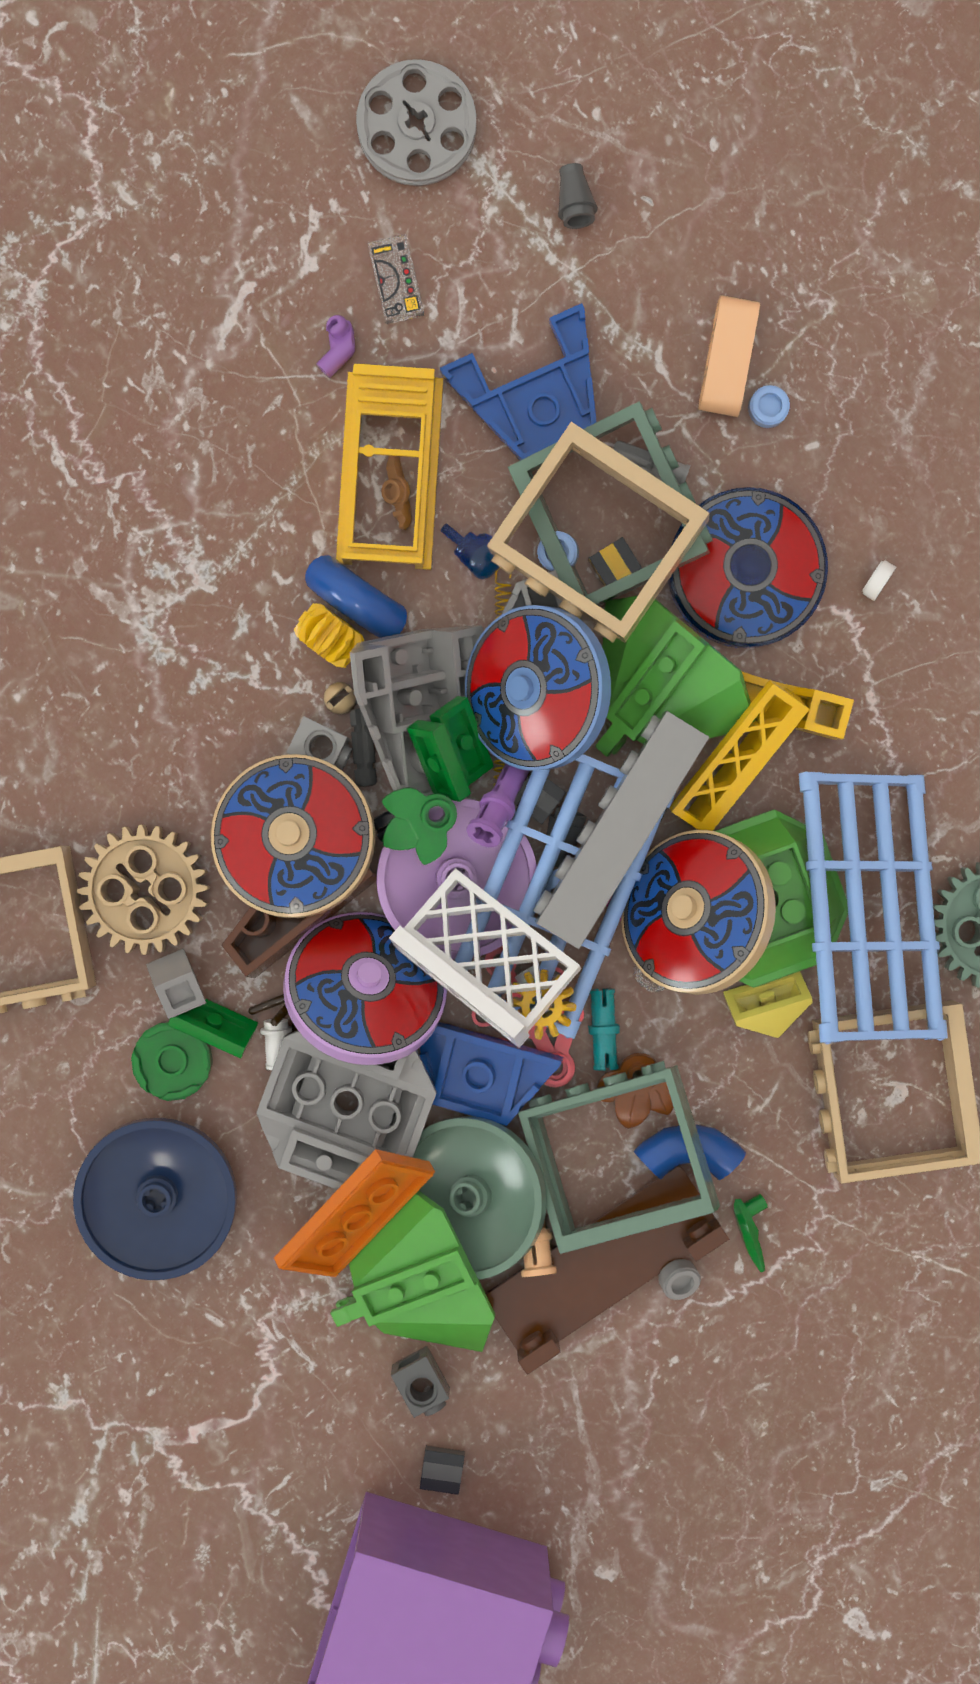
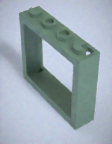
M639 401L583 429L599 439L635 421L662 481L696 504L687 482L679 485L673 473V470L678 468L679 465L670 445L662 448L656 433L661 431L662 427L653 408L645 411ZM556 443L508 466L520 496L534 477L532 472L541 467ZM542 494L529 511L531 520L554 570L557 571L559 580L598 606L646 584L663 560L654 562L587 594L575 565L573 567L570 565L565 550L555 531L559 530ZM707 526L704 527L676 569L710 553L706 544L712 542L713 539Z
M664 1061L641 1067L643 1075L630 1079L627 1078L626 1072L603 1078L605 1086L590 1090L588 1083L565 1089L567 1097L552 1101L551 1094L543 1095L528 1101L530 1108L518 1112L528 1148L536 1158L543 1174L547 1197L546 1209L560 1254L711 1214L720 1207L677 1065L666 1068ZM666 1082L700 1195L575 1228L542 1117Z

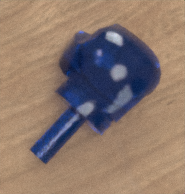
M447 523L443 525L440 531L457 544L454 554L476 578L484 580L495 574L500 567L491 561L494 555L490 553L487 547L493 537L492 535L482 533L476 536L473 532H469L463 537Z

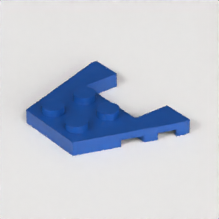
M582 303L549 318V324L564 358L492 391L489 390L473 353L440 367L442 377L519 460L558 442L570 422H573L582 429L597 422L585 324V308Z

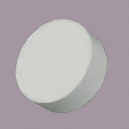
M886 560L881 561L863 588V595L875 601L897 567Z

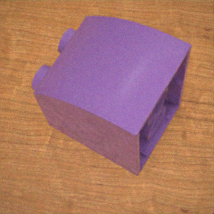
M366 1492L307 1684H538L541 1663L557 1667L564 1650L569 1627V1615L560 1612L564 1598L565 1582L550 1577L547 1546Z

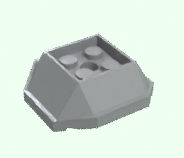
M297 1030L286 1035L283 1039L256 1114L279 1169L338 1190L375 1149L409 1157L414 1156L437 1090L417 1050L406 1057L389 1063L377 1065L353 1064L335 1059L318 1050ZM343 1091L354 1093L358 1098V1106L350 1111L340 1108L337 1103V1095Z

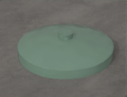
M474 1116L453 1117L425 1128L422 1131L413 1158L430 1161L435 1173L419 1191L444 1209L478 1280L493 1277L511 1268L535 1244L542 1230L546 1215L547 1197L545 1182L533 1153L511 1130L485 1118Z

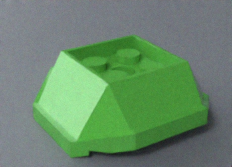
M773 809L715 830V832L725 834L742 842L759 857L768 871L775 894V922L769 943L756 965L739 981L755 988L817 965L816 952L812 950V943H815L810 875L809 871H806V862L808 861L806 825ZM823 835L825 861H833ZM826 871L831 942H837L848 915L847 898L837 871Z

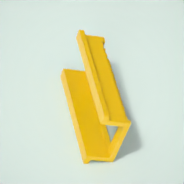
M354 364L353 372H348L336 559L342 564L352 565V560L414 564L415 569L431 570L443 378H435V369ZM362 415L421 419L419 451L374 448L370 444L360 447ZM359 454H364L366 457L387 455L419 458L413 547L354 543Z

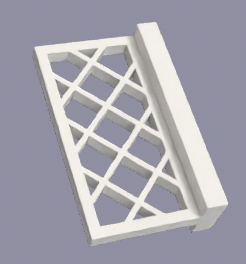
M456 868L404 928L399 926L389 937L400 953L518 1048L530 1036L529 1030L581 970V966ZM459 883L470 893V906L448 908L447 895ZM476 897L484 904L476 905ZM442 903V909L435 910ZM495 911L500 915L501 930L478 932L477 913ZM471 914L472 933L450 936L449 916ZM443 918L444 937L425 938L417 931L427 919ZM506 921L513 925L515 928L507 929ZM525 935L531 939L532 955L509 957L508 937ZM502 938L504 958L480 960L479 940ZM473 941L475 961L457 963L451 958V944ZM435 945H444L445 953ZM538 946L547 953L538 954ZM557 960L567 968L558 980L545 982L540 980V961ZM533 962L535 983L512 985L510 965ZM504 966L506 986L488 988L482 983L481 968ZM475 969L476 978L467 970ZM549 989L548 992L542 997L541 990ZM536 990L537 1005L525 1018L513 1008L512 993ZM507 994V1002L498 995Z

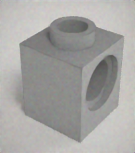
M303 716L286 753L315 757L311 749L313 741L318 737L326 736L332 741L333 750L328 757L321 760L327 761L343 770L353 750L347 746L350 739Z
M184 948L146 964L153 986L168 1019L206 1003Z

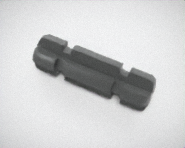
M360 708L353 709L350 712L351 727H354V732H351L353 763L357 764V770H354L355 783L359 787L373 786L377 783L376 769L373 768V763H376L374 742Z

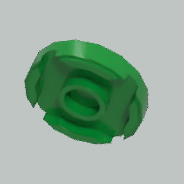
M169 1021L160 1022L146 1030L137 1041L131 1057L133 1075L140 1087L147 1093H151L153 1096L166 1101L182 1100L197 1092L208 1079L213 1064L211 1047L203 1041L168 1026Z

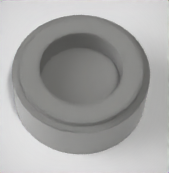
M677 1259L668 1263L661 1270L658 1281L668 1298L682 1300L691 1296L698 1289L701 1277L691 1261Z

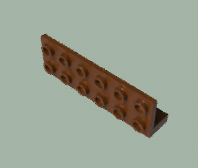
M678 1165L662 1179H655L590 1224L700 1194L683 1168ZM711 1213L562 1254L559 1253L558 1246H555L550 1251L552 1265L556 1266L557 1273L522 1277L521 1270H519L485 1294L496 1314V1320L517 1350L519 1364L528 1375L561 1353L559 1341L658 1276L668 1263L677 1259H683L689 1254L697 1262L730 1239L714 1214Z

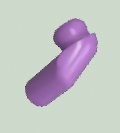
M341 315L332 316L327 321L326 330L329 332L330 350L316 363L328 378H331L355 352L353 326L350 321Z

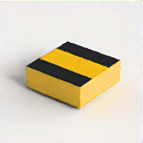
M623 537L588 559L604 586L642 569Z

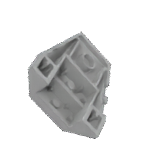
M482 625L420 629L359 642L350 651L354 695L393 791L402 788H414L425 796L433 794L407 727L417 720L430 721L429 716L456 696L465 697L467 665L471 652L483 633Z

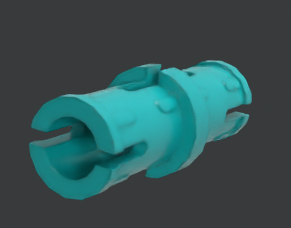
M614 988L591 989L592 1025H588V1032L590 1035H593V1070L619 1069V1064H617L616 1034L620 1033V1025L615 1023Z

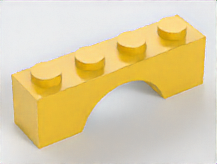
M742 671L752 703L769 680ZM773 681L782 689L786 687L796 694L810 709L794 729L833 740L844 739L854 703L853 699ZM773 695V697L769 700V702H768V703L766 704V706L763 708L764 713L768 710V708H769V707L772 705V703L776 700V698H777L776 695Z

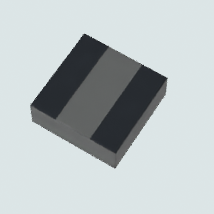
M531 774L523 783L520 791L518 792L515 798L514 804L517 806L519 805V802L521 800V797L524 793V790L526 788V785ZM547 778L531 817L543 824L566 792Z
M426 1445L420 1489L459 1495L465 1451Z

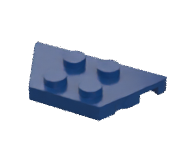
M438 1022L432 1035L420 1047L421 1053L419 1054L437 1090L433 1105L470 1116L492 1120L505 1126L513 1120L523 1106L531 1100L549 1077L556 1072L564 1058L523 1045L518 1048L512 1042Z

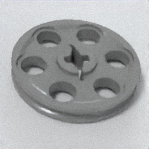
M413 59L392 64L371 79L360 97L357 107L356 124L361 148L368 161L378 172L397 183L410 186H424L448 178L464 164L475 142L477 117L471 93L454 72L432 61ZM409 74H419L426 80V85L420 92H409L403 86V81ZM446 92H454L460 96L462 102L457 109L447 111L439 104L440 96ZM384 95L391 99L393 104L390 111L385 114L374 113L369 107L374 97ZM408 109L411 115H414L418 120L425 118L423 121L425 135L415 126L410 129L408 128L410 126ZM452 131L459 133L464 139L461 148L455 151L445 149L441 144L444 134ZM381 135L391 137L395 143L393 150L388 154L376 153L372 148V143L376 137ZM417 153L424 154L430 159L429 168L421 173L412 171L407 164L409 158Z

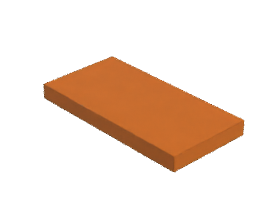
M375 1149L274 1257L278 1268L336 1277L434 1175L435 1170L430 1161Z

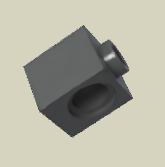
M428 1346L392 1364L391 1377L413 1418L422 1413L425 1416L433 1415L445 1407V1401L449 1399L450 1386ZM417 1378H427L432 1382L433 1387L427 1392H419L413 1388L412 1382Z

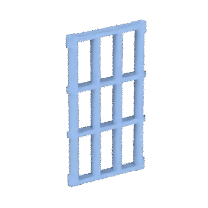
M584 754L575 760L580 763L550 836L527 827L551 769L532 771L514 817L507 822L506 827L509 829L484 887V891L497 900L523 835L546 843L519 911L504 904L502 905L529 926L532 925L547 932L549 931L536 924L533 909L545 891L561 850L576 855L579 848L565 843V840L593 771L597 769L617 777L614 784L615 788L618 787L625 775L618 768ZM674 796L672 797L671 801L669 802L666 808H670ZM663 814L613 893L594 941L585 939L581 945L590 949L575 985L574 993L569 1002L576 1004V1010L564 1012V1015L571 1020L570 1026H564L558 1021L554 1023L558 1033L566 1038L575 1039L581 1024V1021H579L580 1015L604 957L609 956L611 949L608 947L634 884L641 879L642 874L639 872ZM476 898V903H478L477 905L484 904L481 900ZM492 911L477 913L478 932H484ZM472 920L470 921L466 934L472 933ZM554 934L550 940L562 952L564 951L566 941ZM525 935L508 937L509 957L518 956L526 937ZM473 941L461 943L454 960L455 962L472 961L474 957ZM502 950L501 955H500L499 958H504V957H503V950ZM557 960L542 961L539 966L540 970L547 969L548 981L552 980L559 963ZM504 966L495 967L487 986L488 988L506 985ZM536 996L533 997L535 1004H530L531 1010L537 1005ZM513 1007V1008H514L515 1010H518V1009H520L521 1007Z
M807 771L799 773L800 792L803 793L808 850L806 871H809L815 938V943H812V950L816 952L821 1024H818L820 1043L900 1039H937L942 1041L948 1039L947 1022L943 1020L937 950H940L939 941H936L930 871L933 868L932 862H929L923 794H926L924 775L830 774ZM819 784L838 786L844 861H825ZM854 785L872 786L879 861H860ZM888 786H903L907 789L913 861H895ZM826 871H845L850 942H831ZM861 871H880L886 942H867ZM896 872H914L920 941H902ZM886 951L893 1031H874L868 952ZM903 951H921L928 1030H910ZM832 952H851L858 1032H839Z

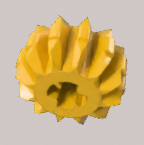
M313 603L307 611L303 612L298 619V624L294 628V632L300 641L336 667L346 668L351 662L350 651L357 643L364 641L363 635L323 604Z
M547 969L540 970L541 982L548 981ZM529 971L525 972L524 978L526 982L535 983L532 974ZM557 974L552 981L558 980L561 975ZM513 982V983H512V985H519V984H520V983H518V982ZM571 986L566 987L549 1007V1011L544 1013L535 1023V1039H542L543 1027L548 1026L549 1032L553 1037L558 1036V1029L554 1024L557 1020L564 1026H570L571 1020L562 1014V1011H575L576 1004L562 1000L574 993ZM549 989L541 990L542 997L548 992ZM536 990L517 992L521 997H513V1007H521L517 1011L525 1018L532 1011L530 1004H535L533 997L536 996Z

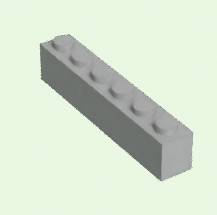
M668 711L662 713L660 718L655 715L651 717L641 733V736L646 739L638 753L631 750L619 769L625 775L618 787L615 788L612 785L608 787L598 803V806L603 809L602 813L595 823L588 820L576 839L582 845L575 857L572 858L567 855L554 875L560 879L559 883L552 893L545 890L533 909L535 913L539 914L535 920L536 924L577 949L583 944L709 739V736Z

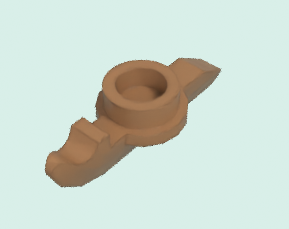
M388 456L386 469L389 480H386L382 485L381 493L385 502L395 506L396 511L393 512V516L398 520L399 528L405 530L411 522L410 488L408 482L404 479L400 457Z

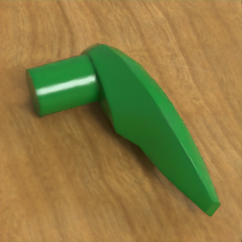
M758 1194L744 1203L741 1199H735L734 1215L752 1261L760 1272H764V1258L758 1240L759 1230L752 1217L768 1208V1205L763 1196Z

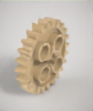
M139 825L137 834L134 836L129 827H123L121 840L114 833L107 834V839L110 846L106 847L100 843L95 844L94 848L100 856L98 858L85 857V862L92 867L91 872L79 873V877L88 881V887L77 889V893L88 895L89 901L80 905L79 908L80 910L92 909L93 915L86 921V924L100 923L101 927L96 935L98 938L108 933L112 934L110 947H116L123 940L125 941V953H131L136 944H139L142 955L149 954L151 943L154 944L158 952H163L166 948L165 939H168L171 944L176 946L180 944L177 932L180 931L188 936L193 933L192 928L188 924L189 920L193 922L202 921L203 918L195 909L196 907L208 906L207 901L199 898V892L209 890L210 886L199 883L198 878L204 876L208 871L207 869H195L194 864L199 861L201 855L196 854L188 857L186 852L191 845L189 841L179 846L175 845L178 833L171 832L164 839L162 838L163 830L161 826H155L152 834L148 835L146 825ZM140 850L149 852L152 857V866L147 872L139 871L134 864V857ZM118 864H123L137 882L149 881L151 885L148 888V892L158 901L165 904L170 909V914L165 915L151 897L144 896L139 898L137 895L140 890L139 886L117 869ZM169 877L177 879L181 884V894L176 900L169 899L163 892V884ZM112 879L119 880L124 886V895L119 901L112 900L107 894V885ZM142 906L150 909L154 916L153 924L148 929L142 928L136 922V912Z

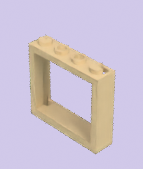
M570 422L487 547L490 553L494 555L491 561L501 567L503 571L511 575L514 569L528 578L525 585L544 598L549 592L562 601L558 606L559 608L575 615L579 619L584 615L596 625L593 630L601 637H605L612 643L616 638L626 643L708 523L710 513L573 422ZM571 450L686 525L621 621L507 545Z
M59 846L0 857V875L57 865L78 975L76 978L0 992V1013L8 1012L7 1004L22 1002L23 1009L46 1005V997L60 994L62 1002L86 997L85 990L96 986L83 912L79 908L81 902L79 893H77L78 886L70 846Z
M953 1000L942 1002L943 1020L947 1022L948 1039L942 1040L957 1147L847 1162L831 1044L820 1043L818 1024H821V1019L812 1020L813 1031H808V1044L811 1054H817L819 1070L813 1071V1080L816 1093L822 1094L824 1109L819 1110V1123L822 1133H828L830 1149L824 1150L825 1164L828 1173H833L834 1177L841 1184L980 1164V1126L962 1003ZM926 1004L908 1006L909 1021L926 1019ZM891 1009L873 1011L874 1026L893 1023ZM857 1014L838 1016L839 1031L858 1028Z

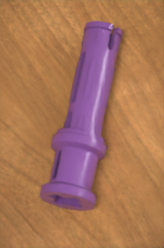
M505 763L492 791L487 792L479 802L481 809L477 817L472 819L466 828L468 836L474 842L485 847H496L500 844L503 838L501 831L505 823L511 820L515 814V798L530 770L518 769Z

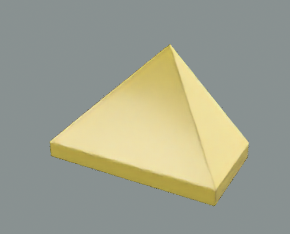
M800 971L755 988L743 985L723 992L737 1027L779 1038L813 1003L812 996Z

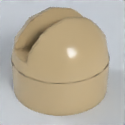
M343 682L331 684L324 693L325 706L332 713L338 715L350 712L356 704L354 690ZM345 689L349 694L333 706L330 701Z

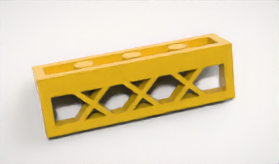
M769 680L673 801L669 808L671 812L698 830L713 831L810 709L786 687L782 689ZM773 695H776V696H777L776 700L772 703V705H771V706L768 708V710L764 713L763 708L766 706V704L769 702V700L773 697ZM749 732V734L745 737L742 743L738 746L739 738L743 735V733ZM720 764H724L722 768L719 770V772L713 778L712 773L716 769V767ZM694 796H699L692 806L686 810L685 807Z

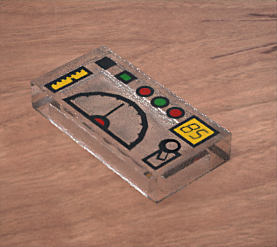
M403 234L368 242L385 323L391 324L424 316L407 235Z

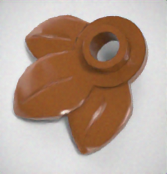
M644 1053L631 1054L623 1060L619 1069L606 1072L598 1081L597 1088L605 1086L603 1078L626 1072L627 1078L630 1079L633 1078L632 1075L636 1070H641V1067L657 1062L654 1058ZM666 1082L600 1100L602 1102H615L617 1119L627 1129L640 1125L648 1117L650 1110L669 1115L674 1108Z

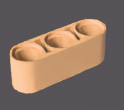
M723 295L719 296L698 410L733 417L739 416L745 392L760 302Z

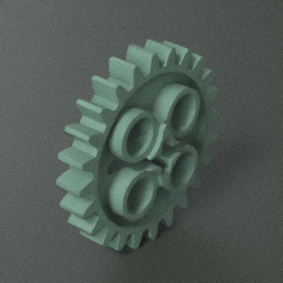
M979 861L976 862V874L968 867H962L961 874L963 880L960 881L955 877L949 876L947 879L952 887L951 891L938 889L937 893L944 899L943 904H933V910L940 913L939 918L934 919L935 927H939V932L936 933V941L942 942L943 945L940 947V950H937L938 957L949 956L950 958L944 968L951 971L960 967L957 978L965 981L972 974V986L980 988V954L976 956L974 951L977 946H980ZM970 920L975 926V934L971 940L963 942L959 937V928L963 922Z

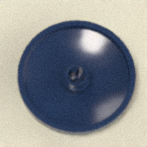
M154 1117L131 1121L105 1135L83 1161L73 1192L76 1224L89 1249L98 1259L113 1270L142 1280L176 1278L188 1274L206 1263L225 1241L232 1226L237 1206L235 1177L230 1163L220 1147L196 1127L168 1118Z

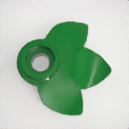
M402 788L387 794L382 799L384 807L394 815L384 832V847L393 850L416 848V853L423 865L435 861L444 853L447 847V831L453 827L457 819L456 806L449 797L439 793L425 796L417 789ZM435 806L443 809V816L438 820L429 818V811Z

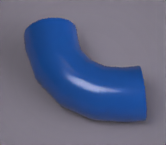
M320 556L314 559L308 566L305 575L307 586L341 614L379 638L401 633L407 620V611L403 605L370 585L332 556Z
M695 1124L710 1173L717 1180L725 1178L742 1162L746 1151L716 1128ZM679 1125L663 1128L643 1141L634 1150L639 1159L659 1179H662L678 1165L690 1163Z

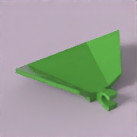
M637 596L610 600L605 604V611L621 621ZM656 599L626 643L618 638L612 643L603 637L602 648L608 661L611 677V698L606 718L612 722V725L595 747L606 757L611 754L616 755L625 744L627 736L633 741L637 740L644 744L646 739L641 736V733L653 715L660 718L662 713L668 711L709 736L710 739L726 735L751 704L742 671Z
M418 1191L349 1263L354 1285L351 1291L353 1296L337 1301L335 1304L337 1308L332 1309L330 1314L337 1327L364 1316L369 1327L375 1325L384 1334L482 1352L496 1314L444 1209Z

